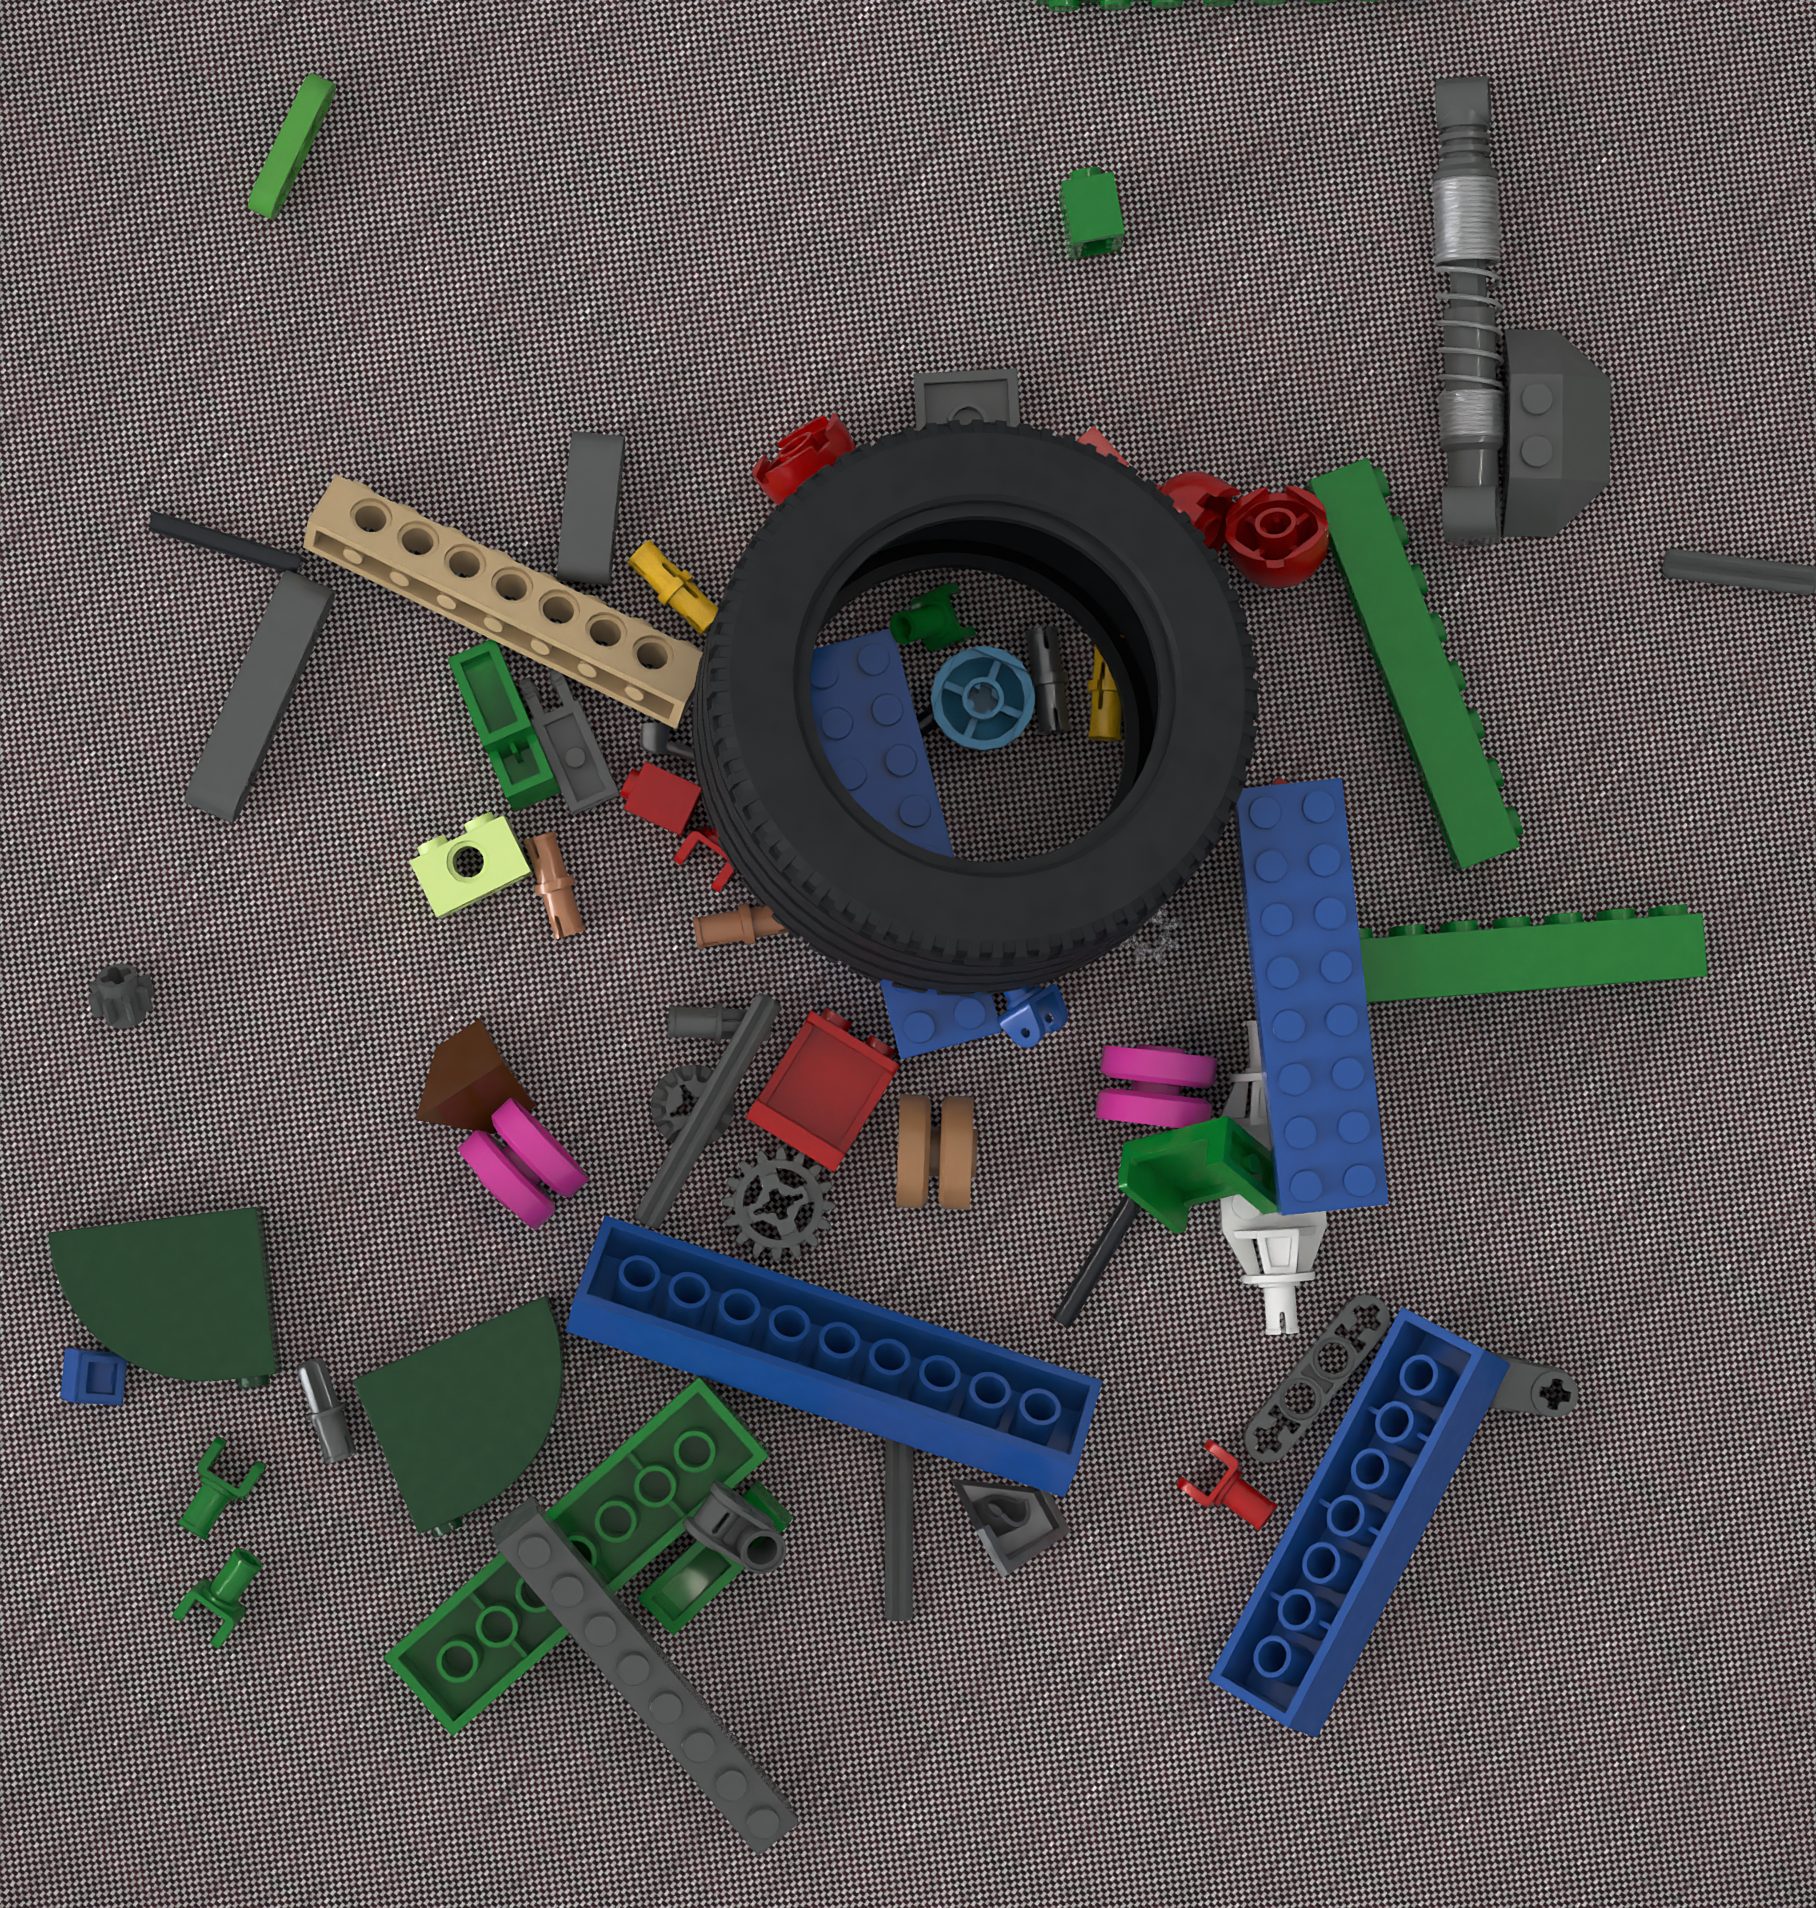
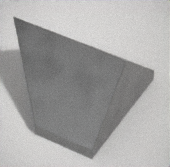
M951 1479L978 1536L1001 1577L1010 1574L1071 1532L1049 1492L1037 1488Z

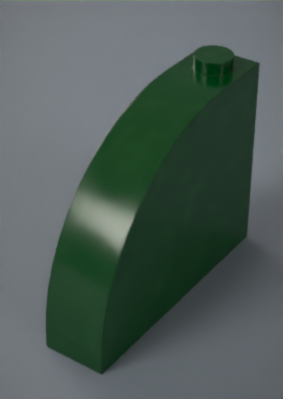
M263 1206L48 1233L52 1262L59 1284L69 1304L88 1330L108 1349L126 1361L150 1372L180 1380L221 1381L238 1379L239 1388L270 1384L269 1375L283 1371Z
M549 1294L352 1380L418 1534L432 1529L436 1538L462 1527L464 1524L460 1516L485 1505L507 1489L533 1462L545 1444L561 1405L566 1365L560 1322Z

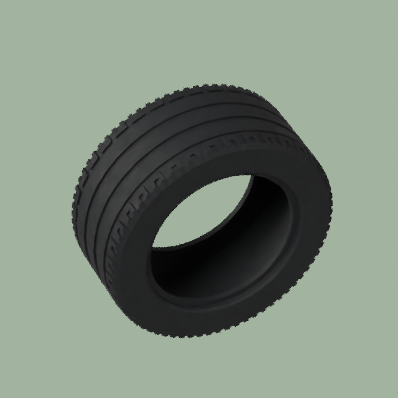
M972 419L968 425H961L960 420H952L943 424H936V422L925 424L920 431L916 432L913 427H910L892 435L889 433L881 436L876 441L877 444L873 446L866 442L858 446L857 449L844 453L834 461L835 464L833 466L827 464L810 478L806 479L796 489L797 491L794 494L791 493L764 522L765 525L754 535L730 577L707 635L694 687L692 741L695 747L693 748L698 786H702L703 789L702 802L712 830L717 829L720 836L718 837V843L733 870L739 869L744 876L741 880L743 885L753 894L762 908L767 905L774 912L772 918L778 924L786 928L796 939L802 936L810 942L808 948L825 956L832 963L837 964L841 961L850 965L848 971L861 974L878 983L883 978L892 981V987L905 988L920 993H926L928 989L937 990V995L971 996L974 992L990 995L1016 991L1026 985L1028 987L1036 986L1094 962L1131 937L1192 877L1221 837L1246 781L1248 772L1245 770L1252 760L1257 726H1253V720H1256L1259 713L1257 696L1259 684L1258 680H1253V674L1257 669V662L1252 649V636L1245 633L1244 627L1248 621L1245 611L1242 612L1240 607V598L1237 590L1231 591L1228 585L1231 577L1226 568L1223 569L1219 563V556L1215 549L1208 550L1204 544L1206 536L1203 532L1195 528L1190 522V516L1185 511L1180 514L1173 507L1175 501L1168 494L1165 496L1156 488L1157 484L1150 479L1147 482L1136 476L1138 470L1131 465L1129 467L1117 461L1118 457L1111 453L1105 457L1096 452L1097 446L1090 443L1085 445L1075 441L1073 436L1065 434L1063 438L1053 436V430L1042 428L1039 430L1030 428V424L1019 423L1017 427L1007 426V421L996 420L993 423L983 422V419ZM956 568L984 571L1010 578L1046 596L1066 611L1083 628L1105 660L1115 682L1122 708L1125 741L1122 772L1117 791L1102 823L1072 843L1046 854L1013 861L977 862L956 859L921 848L894 834L871 817L854 800L830 765L818 736L811 703L810 672L816 638L826 624L844 606L869 589L898 576L922 570Z

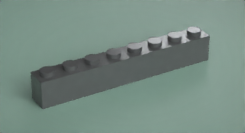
M533 1495L491 1528L498 1550L757 1856L799 1824L787 1797Z

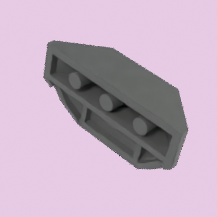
M1505 329L1503 331V386L1505 387L1503 390L1505 394L1503 396L1505 399L1503 401L1505 404L1503 407L1505 411L1503 413L1505 416L1503 418L1505 419L1504 424L1506 426L1504 429L1506 431L1504 434L1506 436L1504 438V447L1502 448V537L1553 538L1610 483L1611 379L1557 330Z

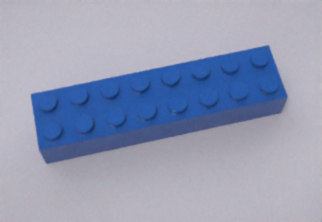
M890 628L815 648L813 650L810 672L813 717L822 747L839 780L854 800L888 830L921 848L955 858L897 643L891 635ZM883 978L880 982L901 1060L1002 1032L1001 1026L997 1021L998 1015L992 994L983 995L982 992H974L971 996L937 995V990L928 989L926 993H920L905 988L892 987V981Z
M1342 778L1243 788L1233 813L1277 1213L1285 1216L1387 1205L1389 1200Z
M1401 1307L1208 1678L1209 1681L1286 1727L1316 1738L1318 1737L1511 1363Z

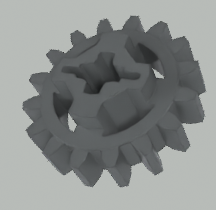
M778 1147L776 1158L773 1160H769L763 1150L757 1151L758 1165L752 1167L746 1161H741L739 1166L745 1176L742 1180L729 1177L726 1182L731 1188L736 1190L735 1196L722 1199L723 1205L734 1207L735 1214L725 1220L726 1226L740 1225L742 1231L735 1241L741 1244L751 1238L755 1241L753 1247V1255L758 1256L765 1247L772 1248L773 1260L779 1261L783 1248L789 1247L795 1258L800 1257L801 1242L805 1240L808 1244L816 1247L819 1241L813 1233L816 1228L829 1230L831 1224L822 1218L823 1211H830L836 1208V1203L823 1199V1193L833 1187L832 1182L819 1183L815 1177L820 1173L822 1166L816 1164L810 1169L803 1166L805 1154L799 1152L794 1160L791 1161L786 1160L784 1147ZM776 1168L791 1170L805 1179L807 1184L794 1187L781 1181ZM759 1176L763 1189L757 1202L744 1206L746 1190L752 1180ZM778 1189L782 1196L802 1194L803 1197L795 1200L793 1204L787 1207L788 1216L785 1218H780L776 1211L769 1213L764 1211L757 1214L755 1210L764 1207L771 1200V1190ZM814 1201L812 1218L809 1224L799 1232L795 1218L802 1205ZM761 1220L777 1227L782 1239L764 1236L753 1228L751 1224Z

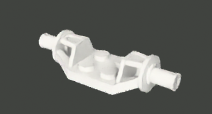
M1246 1021V1026H1248L1250 1068H1245V1074H1230V1082H1234L1219 1118L1229 1116L1271 1151L1257 1022ZM1249 1081H1252L1249 1118H1245ZM1239 1194L1221 1198V1231L1246 1275H1242V1282L1244 1284H1258L1259 1288H1264L1265 1334H1281V1312H1283L1284 1333H1299L1295 1286H1299L1300 1281L1316 1279L1315 1271H1311L1327 1226L1326 1211L1285 1216L1279 1215L1277 1212L1264 1215ZM1252 1239H1257L1264 1273H1260Z

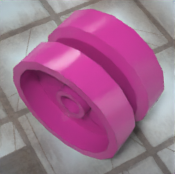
M1137 1044L1136 1048L1103 1045L1100 1071L1106 1077L1132 1080L1131 1090L1104 1088L1098 1091L1095 1118L1175 1128L1211 1120L1212 1104L1206 1099L1180 1096L1181 1086L1207 1089L1214 1085L1218 1058L1185 1054V1049Z
M510 1097L492 1115L495 1129L508 1143L506 1147L488 1132L476 1130L457 1149L470 1167L478 1174V1179L491 1194L507 1209H511L527 1225L537 1230L556 1212L554 1201L540 1184L542 1180L560 1196L570 1198L590 1178L555 1137L513 1097Z

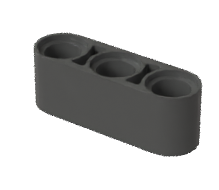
M580 431L572 432L558 553L557 580L610 585L624 466L625 436Z

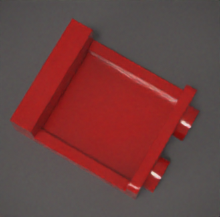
M825 1008L821 1016L813 1011L809 1013L805 1023L745 1118L835 1172L900 1065L892 1060L897 1052L896 1050L872 1035L863 1043L847 1033L852 1026L851 1022Z

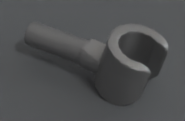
M648 722L641 725L639 743L645 752L675 755L694 762L693 748L677 742H668L669 725Z

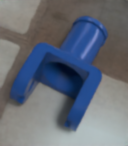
M1051 984L1045 989H1042L1041 985L1038 987H1028L1026 985L1016 991L1003 992L1009 1004L1005 1006L1007 1012L1000 1015L997 1021L1017 1045L1024 1048L1033 1047L1044 1038L1045 1032L1053 1033L1066 1025L1068 1010L1056 984Z

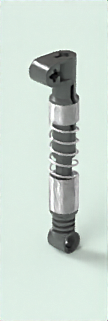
M1489 76L1436 79L1435 105L1437 128L1439 132L1444 133L1438 137V144L1444 146L1439 149V157L1444 160L1439 162V169L1433 175L1432 184L1434 187L1432 190L1434 192L1432 195L1434 197L1432 200L1434 202L1433 212L1435 213L1433 215L1435 218L1433 220L1435 223L1433 226L1435 228L1433 231L1435 233L1433 236L1435 238V246L1433 248L1436 249L1434 251L1436 254L1434 256V259H1436L1434 264L1439 266L1434 270L1436 272H1450V293H1439L1435 297L1437 299H1450L1451 308L1443 311V320L1435 323L1438 326H1443L1444 347H1440L1436 351L1444 353L1445 374H1440L1437 378L1445 380L1446 392L1441 393L1437 397L1440 399L1438 401L1440 405L1438 407L1440 410L1438 412L1440 415L1438 417L1440 420L1438 423L1440 425L1438 428L1440 432L1438 434L1441 436L1439 438L1441 449L1447 453L1448 465L1447 487H1443L1442 490L1443 533L1446 542L1451 546H1488L1501 543L1498 452L1504 447V438L1506 436L1504 434L1506 431L1504 427L1506 425L1503 418L1505 416L1503 413L1505 411L1503 408L1505 405L1503 403L1505 400L1503 398L1505 387L1496 381V369L1503 364L1504 360L1496 354V341L1501 339L1503 332L1495 327V315L1501 311L1503 306L1497 300L1487 297V291L1494 289L1502 281L1496 273L1486 270V267L1496 265L1501 261L1499 257L1501 255L1499 252L1501 250L1499 247L1501 245L1499 242L1501 239L1499 235L1501 233L1499 232L1500 222L1498 221L1500 219L1498 216L1500 214L1498 211L1500 208L1498 206L1500 203L1498 201L1500 198L1498 196L1499 186L1497 185L1499 183L1498 172L1491 167V160L1484 158L1491 154V147L1484 145L1491 141L1490 133L1484 132L1491 128ZM1486 275L1496 278L1497 281L1486 286ZM1487 303L1496 305L1497 309L1487 307Z

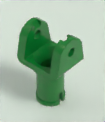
M957 582L944 584L912 599L910 602L911 610L895 613L890 620L889 626L891 635L898 643L905 645L915 640L923 639L926 648L931 652L960 644L977 636L973 626L960 627L950 601V596L960 593Z
M220 1436L214 1439L198 1463L197 1469L201 1476L199 1481L203 1485L183 1517L177 1522L181 1527L203 1540L207 1539L209 1531L229 1501L235 1502L236 1499L245 1501L249 1498L267 1467L266 1464L257 1460L238 1489L217 1477L210 1470L227 1443Z
M237 1547L231 1554L232 1556L213 1582L208 1579H201L185 1595L172 1615L181 1622L195 1603L199 1601L224 1619L225 1622L210 1642L218 1650L244 1617L246 1609L238 1599L253 1580L256 1573L263 1567L261 1561L254 1554L243 1548Z

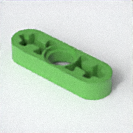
M310 73L306 77L252 189L248 209L271 220L277 217L330 108L336 91L335 83L314 73Z

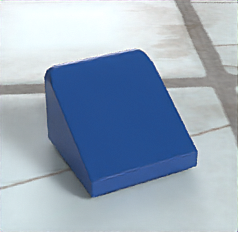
M67 1347L64 1355L61 1399L73 1403L123 1406L127 1361L111 1351Z

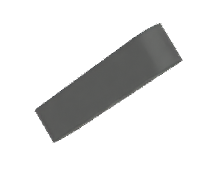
M286 570L191 778L184 799L185 803L230 823L236 821L246 803L335 599V590L292 571Z

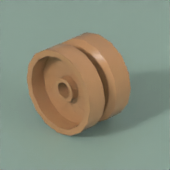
M900 1094L896 1207L923 1208L928 1201L929 1176H939L938 1201L942 1208L970 1210L971 1177H976L978 1129H973L974 1096H946L941 1108V1127H931V1101L927 1095Z

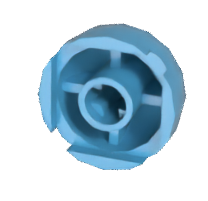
M978 646L963 650L948 659L934 678L930 698L934 720L944 735L962 748L981 752L1003 748L1020 737L1032 718L1036 698L1032 680L1021 661L1003 649Z

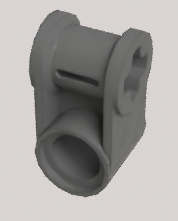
M1490 1352L1511 1363L1489 1406L1490 1408L1511 1412L1522 1411L1547 1417H1562L1569 1414L1575 1408L1578 1401V1387L1564 1370L1554 1366L1530 1362V1360L1512 1355ZM1558 1379L1559 1385L1567 1393L1565 1398L1556 1397L1554 1405H1548V1400L1540 1393V1389L1542 1386L1550 1387L1552 1380Z
M717 1480L713 1481L709 1487L711 1494L694 1516H687L683 1520L684 1528L706 1547L721 1552L750 1572L767 1574L776 1570L786 1557L787 1547L772 1519L765 1512L747 1502L727 1485ZM766 1536L760 1545L748 1547L755 1538Z

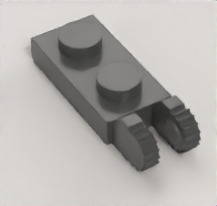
M549 668V679L554 690L558 692L564 706L545 713L540 701V693L530 677L519 681V685L534 718L530 721L572 816H576L619 797L620 792L578 699L575 700L565 675Z

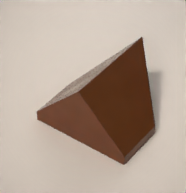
M481 1019L436 1047L415 1120L472 1131L481 1130L494 1134L497 1130L493 1125L492 1115L510 1097H513L528 1111L537 1105Z

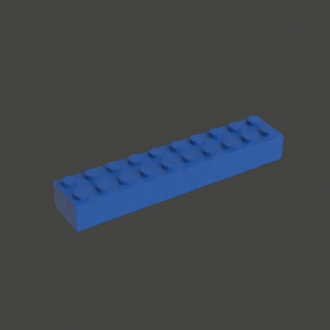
M606 1215L576 1291L566 1332L1064 1498L1078 1468L1102 1385V1380Z

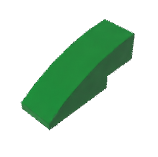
M491 639L447 658L482 745L490 758L504 795L513 811L517 812L562 792L498 643Z
M758 1480L741 1495L747 1502L765 1512L772 1519L780 1533L794 1518ZM766 1536L755 1538L748 1547L760 1545ZM696 1539L637 1599L674 1636L745 1567L721 1552L706 1547Z

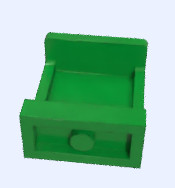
M1229 1116L1123 1142L1121 1166L1118 1170L1119 1189L1175 1234L1186 1231L1188 1211L1191 1206L1233 1195H1241L1264 1215L1277 1212L1271 1151Z

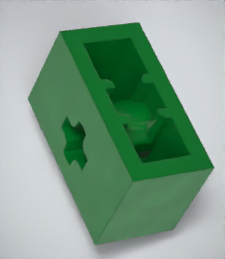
M1088 167L1070 172V180L1061 181L1059 205L1070 260L1121 251L1125 231L1114 172L1101 174L1100 167Z

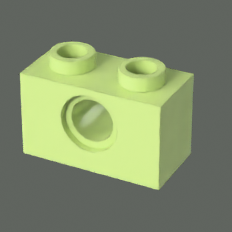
M488 812L464 824L467 833L448 842L446 836L441 835L417 847L420 856L409 862L437 918L443 919L535 874L508 818L504 815L495 819L492 812ZM468 848L478 849L484 859L482 870L473 877H463L456 865L459 854Z

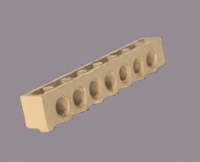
M336 474L308 519L303 548L675 729L678 728L694 698L696 674L703 652L692 643L676 640L654 629L643 619L629 617L608 607L601 599L593 595H584L561 584L554 576L548 573L536 572L514 561L503 551L489 549L467 538L456 528L444 527L429 520L408 505L392 502L374 493L367 485L361 482L349 481ZM367 527L377 532H367L361 528ZM407 550H416L421 552L423 555H415L408 552ZM454 573H463L468 575L469 578L459 577ZM501 596H511L515 598L516 601L506 600ZM547 618H556L563 623H554ZM595 641H603L610 646H601ZM641 663L651 664L657 669L646 668Z

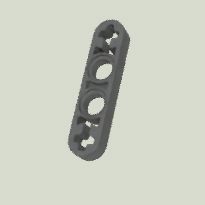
M1359 1294L1349 1299L1250 1419L1243 1432V1442L1245 1449L1254 1459L1260 1462L1272 1463L1284 1457L1385 1334L1389 1327L1390 1314L1388 1307L1381 1299L1371 1294ZM1371 1304H1374L1377 1307L1374 1317L1379 1323L1373 1330L1365 1326L1358 1332L1354 1338L1363 1341L1364 1344L1356 1351L1349 1340L1334 1332L1340 1324L1349 1332L1357 1322V1317L1352 1313L1358 1305L1367 1309ZM1329 1343L1342 1345L1348 1356L1345 1367L1335 1373L1324 1371L1318 1362V1354L1321 1348ZM1298 1383L1310 1386L1315 1395L1312 1407L1303 1413H1295L1289 1410L1285 1402L1287 1390L1292 1385ZM1274 1405H1277L1286 1418L1297 1422L1298 1425L1290 1432L1289 1428L1283 1424L1275 1436L1280 1442L1279 1447L1276 1450L1266 1447L1260 1452L1255 1449L1259 1440L1254 1435V1432L1259 1426L1265 1430L1273 1426L1278 1418L1268 1413Z

